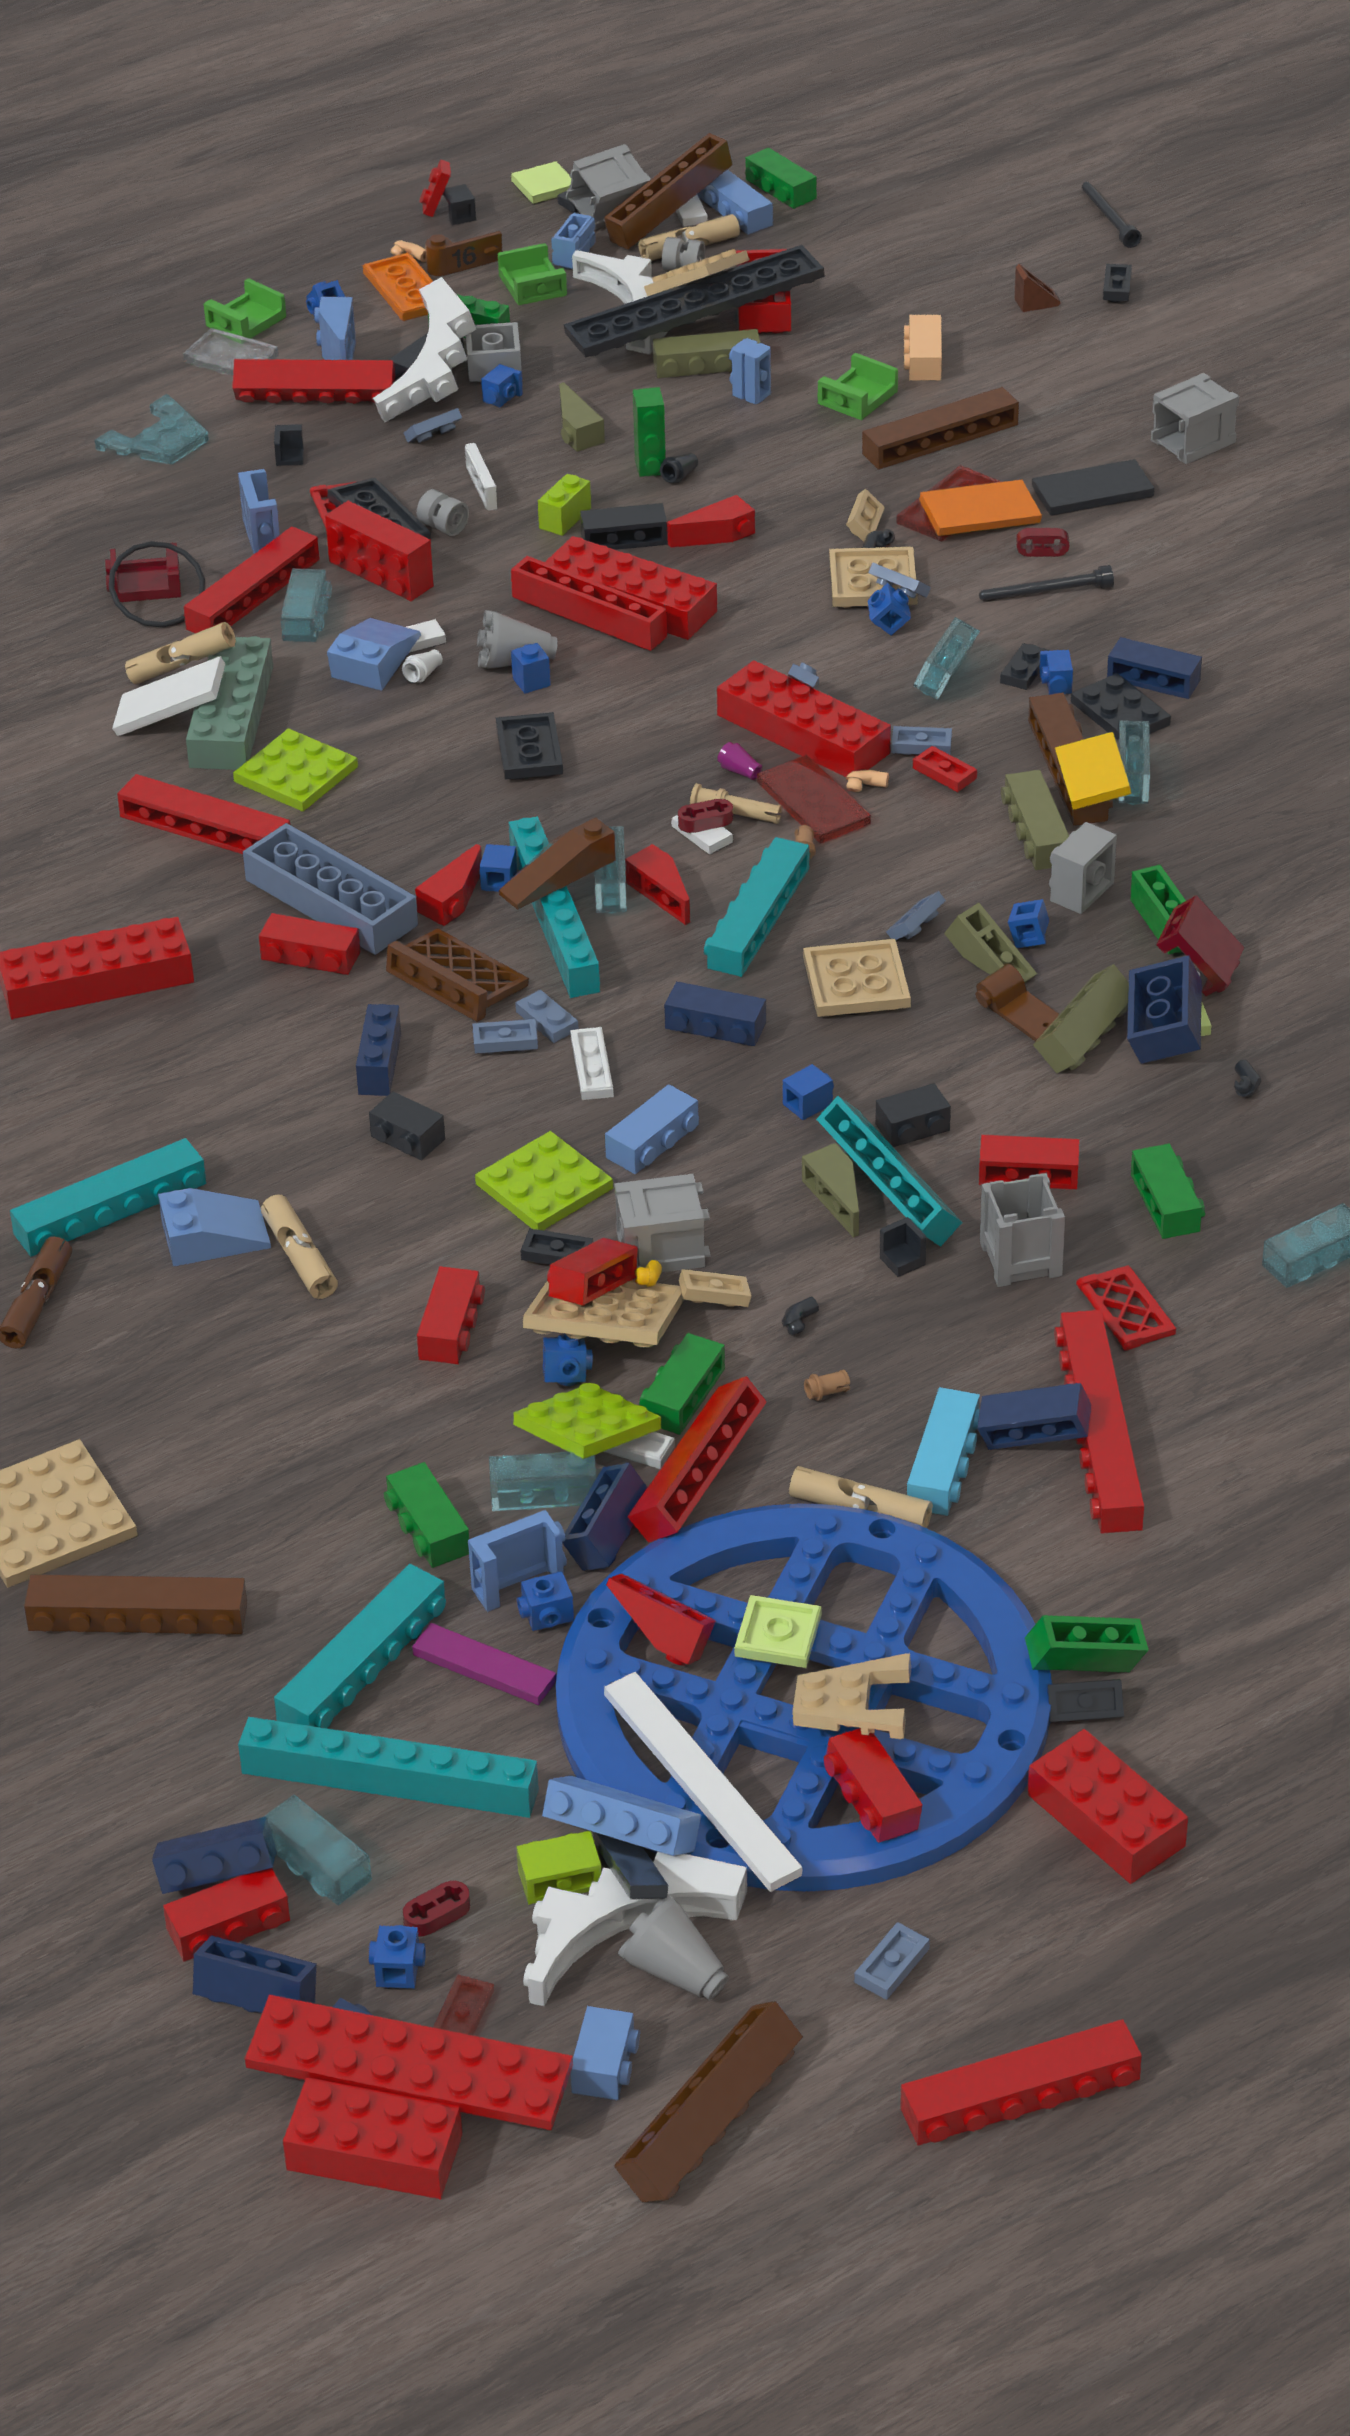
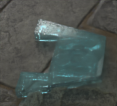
M165 394L150 404L151 414L161 418L160 421L151 427L143 429L134 438H129L114 430H110L95 440V448L105 452L106 448L116 449L117 454L124 456L131 452L140 454L141 459L172 465L209 441L208 431L173 398Z

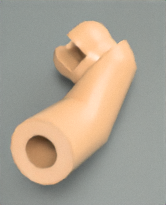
M398 240L394 243V247L391 248V253L394 256L409 252L419 261L426 262V249L417 244Z
M873 770L852 771L846 778L848 780L846 787L852 792L861 791L862 784L887 788L889 773Z

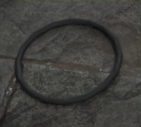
M149 541L133 545L119 555L110 570L109 591L114 604L127 618L144 626L164 628L185 621L184 614L176 619L159 622L144 620L130 613L119 601L115 591V572L122 560L134 551L148 547L168 548L183 555L195 567L200 581L199 594L205 591V578L199 563L186 550L166 542Z

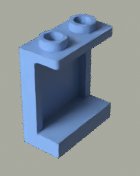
M264 469L238 473L242 518L253 554L280 535L277 504L275 499L269 500L267 475Z
M546 1510L468 1540L471 1587L487 1612L500 1607L499 1590L546 1571L550 1572V1574L562 1571L564 1574L563 1566L567 1565V1560L562 1550L565 1533L561 1524L558 1521L554 1522Z

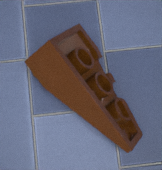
M596 817L552 840L499 890V895L518 910L616 861L615 832Z

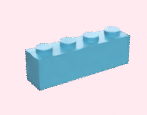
M941 1387L938 1389L907 1483V1495L932 1501V1513L948 1516L952 1502L958 1503L961 1493V1482L959 1480L967 1476L969 1467L967 1455L968 1453H974L977 1442L975 1430H978L980 1394Z

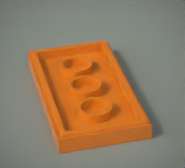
M409 252L362 265L364 275L402 321L428 315L419 289L432 283L433 280Z
M1023 480L920 492L919 501L938 536L1040 523L1042 514Z

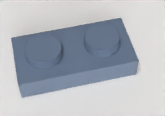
M456 408L412 425L404 432V436L408 443L416 439L418 443L424 442L432 438V433L440 431L441 434H445L455 429V423L462 419L459 409Z
M872 563L868 572L877 577V584L885 586L888 583L891 586L901 587L900 589L907 596L914 599L916 594L927 598L931 588L918 580L876 563Z
M802 662L800 666L793 663L788 672L789 677L814 689H817L819 685V677L816 676L817 670Z
M893 726L891 753L904 755L921 754L929 747L934 746L950 755L952 728Z
M939 891L919 900L886 933L891 939L895 940L903 936L907 940L912 938L922 930L919 926L922 922L925 924L939 914L937 908L946 900Z
M542 990L515 1002L516 1012L525 1020L535 1019L536 1029L553 1043L571 1035L570 1030L579 1029L578 1020Z
M535 1019L472 1024L475 1054L538 1049Z
M897 1922L854 1973V1983L887 2000L927 1953L930 1947V1939Z

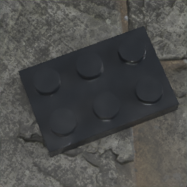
M1118 673L1071 693V703L1108 733L1113 732L1115 739L1123 745L1165 728L1171 722L1170 714Z
M554 712L496 717V730L505 779H523L537 776L549 777L563 774V762Z

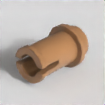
M802 825L799 826V830H795V841L809 845L810 860L816 852L815 845L813 844L814 831L811 827Z
M845 1370L822 1376L812 1374L809 1379L804 1381L805 1393L809 1399L819 1401L822 1400L823 1396L849 1391L850 1379Z

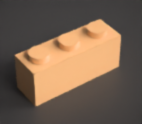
M909 315V325H904V370H909V380H941V315Z

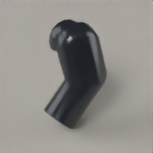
M890 529L870 532L866 536L862 548L889 547L895 541V534Z
M1240 1060L1235 1065V1071L1241 1080L1239 1083L1235 1080L1234 1088L1239 1096L1250 1097L1254 1095L1261 1084V1077L1247 1060Z
M811 1296L791 1305L785 1311L782 1325L787 1328L789 1335L794 1336L805 1330V1324L801 1319L819 1311L818 1303L814 1297Z

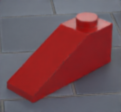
M734 495L668 521V546L673 548L730 543L755 533V509L739 496Z
M474 845L415 888L418 913L445 926L465 911L480 877V864L482 860L480 845Z
M654 844L626 858V883L684 925L689 924L690 898L673 858Z
M622 1573L608 1579L607 1587L653 1646L666 1654L665 1658L668 1661L685 1666L700 1660L716 1620Z

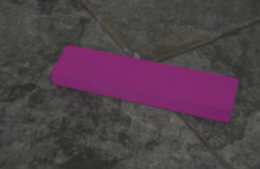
M433 1623L429 1624L412 1646L413 1655L538 1706L554 1686L557 1679L556 1672Z

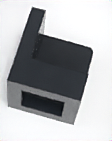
M463 184L445 188L443 196L448 202L449 221L452 226L476 221L475 198L467 185Z
M302 424L275 425L274 448L276 466L303 464L304 442Z
M909 1217L881 1228L880 1259L897 1277L925 1266V1234Z

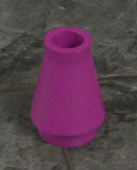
M726 743L718 754L717 761L723 769L748 777L751 780H755L762 771V765L757 763L739 743Z

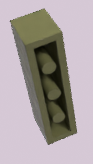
M753 329L653 339V363L657 378L732 372V361L729 359L731 349L746 338L757 341V344L761 343L758 331Z
M1041 770L1005 774V787H1001V799L1003 805H1008L1011 823L1016 824L1018 840L1024 843L1026 859H1031L1035 870L1052 868L1050 863L1051 854L1057 846H1060L1068 839L1069 834Z
M1114 964L1094 974L1033 1044L1056 1074L1067 1068L1072 1071L1080 1066L1086 1059L1083 1055L1093 1050L1101 1042L1099 1036L1110 1031L1116 1025L1114 1019L1123 1015L1128 1010L1129 982Z

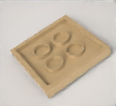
M735 249L655 276L652 278L653 283L644 286L646 295L650 296L749 260L747 251L736 253Z
M913 547L829 549L833 607L868 606L867 601L871 595L884 587L876 583L877 577L868 573L872 563L916 580ZM896 585L892 586L896 590L901 588ZM916 594L915 599L908 596L909 605H918V594Z
M895 939L803 948V958L817 1017L911 1007V997Z

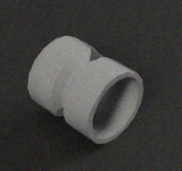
M667 237L662 252L663 270L672 271L703 260L705 258L704 242L689 239L684 243L681 238Z
M431 489L421 497L418 503L417 518L421 523L436 528L440 532L449 536H456L467 524L469 509L464 502L449 497L447 494L436 489Z

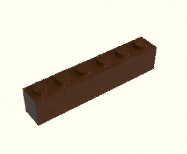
M708 133L607 214L604 220L610 242L627 250L630 249L729 169L733 163L727 140Z
M999 387L862 431V454L880 470L1018 425L1019 401L1003 387Z
M1064 693L1029 697V724L1073 826L1083 825L1085 822L1091 824L1108 821L1109 809L1113 807V799L1074 810L1071 805L1055 747L1087 739L1082 736L1080 721H1076L1074 718L1073 705L1068 704Z
M30 1575L24 1608L28 1631L243 1634L247 1594L245 1578Z
M776 2001L753 2005L615 2163V2169L642 2203L656 2200L663 2202L675 2195L680 2188L678 2183L682 2178L699 2167L703 2161L702 2155L710 2146L718 2143L726 2135L725 2128L733 2119L741 2116L749 2108L748 2101L752 2096L768 2086L772 2081L771 2074L775 2069L786 2063L794 2055L795 2051L793 2048L803 2036Z

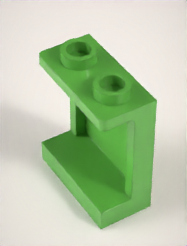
M545 243L498 253L499 276L518 306L567 296L566 272L563 268H554L549 260L548 246Z
M249 278L244 280L245 293L228 304L223 305L212 299L204 303L206 326L241 343L248 341L286 318L285 296Z
M854 353L851 356L850 370L837 380L825 376L818 380V404L859 420H863L898 392L897 368L858 353Z

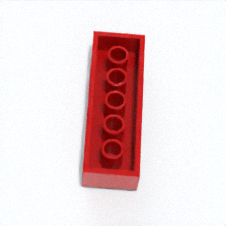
M572 536L545 561V563L666 608L667 633L689 640L717 612V583L608 548L604 545L595 544L579 537Z
M755 660L717 687L718 716L846 778L852 771L871 769L890 754V724Z
M178 917L163 918L158 921L133 924L128 927L103 930L82 936H72L67 939L42 942L37 945L17 949L12 948L0 952V984L11 1019L194 983L191 953Z

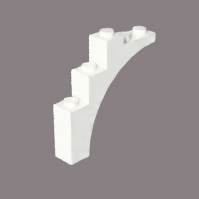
M576 250L572 255L573 278L603 287L618 296L625 304L647 297L644 286L653 283L651 259L627 255L622 260ZM660 332L644 340L627 343L626 349L651 354L653 351V339L663 338L667 332Z
M442 277L419 289L429 313V331L419 356L402 377L373 398L380 417L384 422L391 420L430 397L437 402L459 390L451 368L467 360L460 338L475 331L476 327L469 309Z
M657 1851L653 1863L668 1884V1895L680 1904L688 1917H714L737 1921L747 1893V1867L688 1854L672 1856ZM603 1868L598 1882H592L588 1895L548 1887L543 1901L536 1902L532 1917L533 1923L537 1924L538 1940L535 1949L537 1956L534 1964L528 1963L524 1974L523 1983L524 1986H528L529 2003L545 2006L556 1983L575 1961L595 1945L621 1931L630 1929L632 1923L641 1913L645 1912L647 1915H650L659 1899H630L609 1868Z

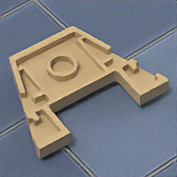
M910 1653L798 1675L792 1711L794 1726L839 1731L840 1725H844L846 1727H860L861 1734L864 1735L875 1733V1730L889 1731L890 1738L904 1739L905 1709L868 1710L871 1685L910 1683Z

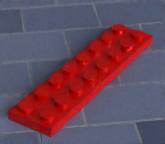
M269 1995L245 2056V2065L249 2069L303 2080L309 2077L460 2106L461 2112L552 2131L573 2067V2056Z

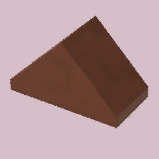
M1021 264L1016 266L1015 301L1022 312L1058 307L1061 304L1053 289Z

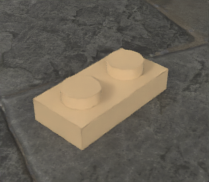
M865 489L858 494L846 525L855 536H858L864 542L870 532L876 531L885 507Z
M681 1270L679 1284L684 1300H690L695 1303H718L728 1307L749 1306L751 1293L746 1277Z

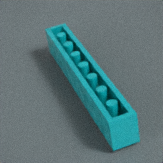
M538 816L509 822L510 846H516L517 868L520 871L549 842ZM567 885L532 902L569 997L574 998L600 993L599 962Z
M248 1717L238 1743L242 1774L527 1818L531 1817L539 1791L537 1760L254 1717Z

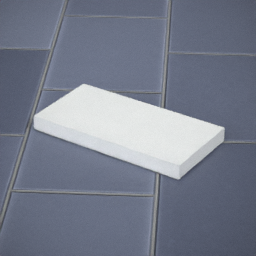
M219 656L122 694L112 729L117 736H121L215 700L224 672L225 662Z

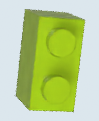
M570 474L562 477L538 500L539 528L563 536L581 519L580 511L591 509L590 481Z
M591 1831L570 1833L557 1838L532 1841L528 1844L516 1846L518 1872L528 1905L534 1904L537 1901H543L548 1887L582 1894L589 1892L592 1882H598L600 1878L601 1863Z

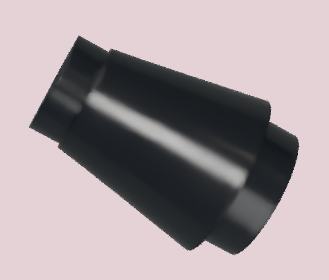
M693 453L667 457L660 466L661 476L667 482L678 483L698 466V459Z

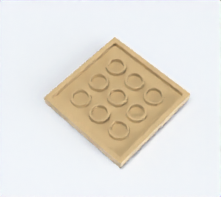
M631 1280L585 1305H579L549 1297V1283L547 1281L525 1312L523 1328L533 1329L538 1334L558 1332L566 1333L568 1337L575 1339L589 1336L600 1338L601 1341L606 1343L628 1341L633 1342L638 1347H651L659 1343L684 1299L680 1286L656 1283L652 1287H646V1285H638L635 1280Z
M80 1439L0 1470V1577L7 1588L30 1579V1575H41L138 1536L135 1523Z

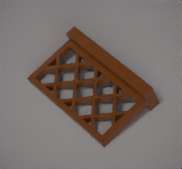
M439 928L406 945L398 941L388 944L387 972L476 1022L486 1017V1008L528 986V977ZM439 941L445 945H436L432 943ZM430 954H446L448 957L430 956ZM452 955H465L467 957H452ZM453 966L470 967L471 969H453ZM475 967L488 968L490 970L475 969ZM476 979L493 980V982L476 981ZM498 980H510L512 982H498Z

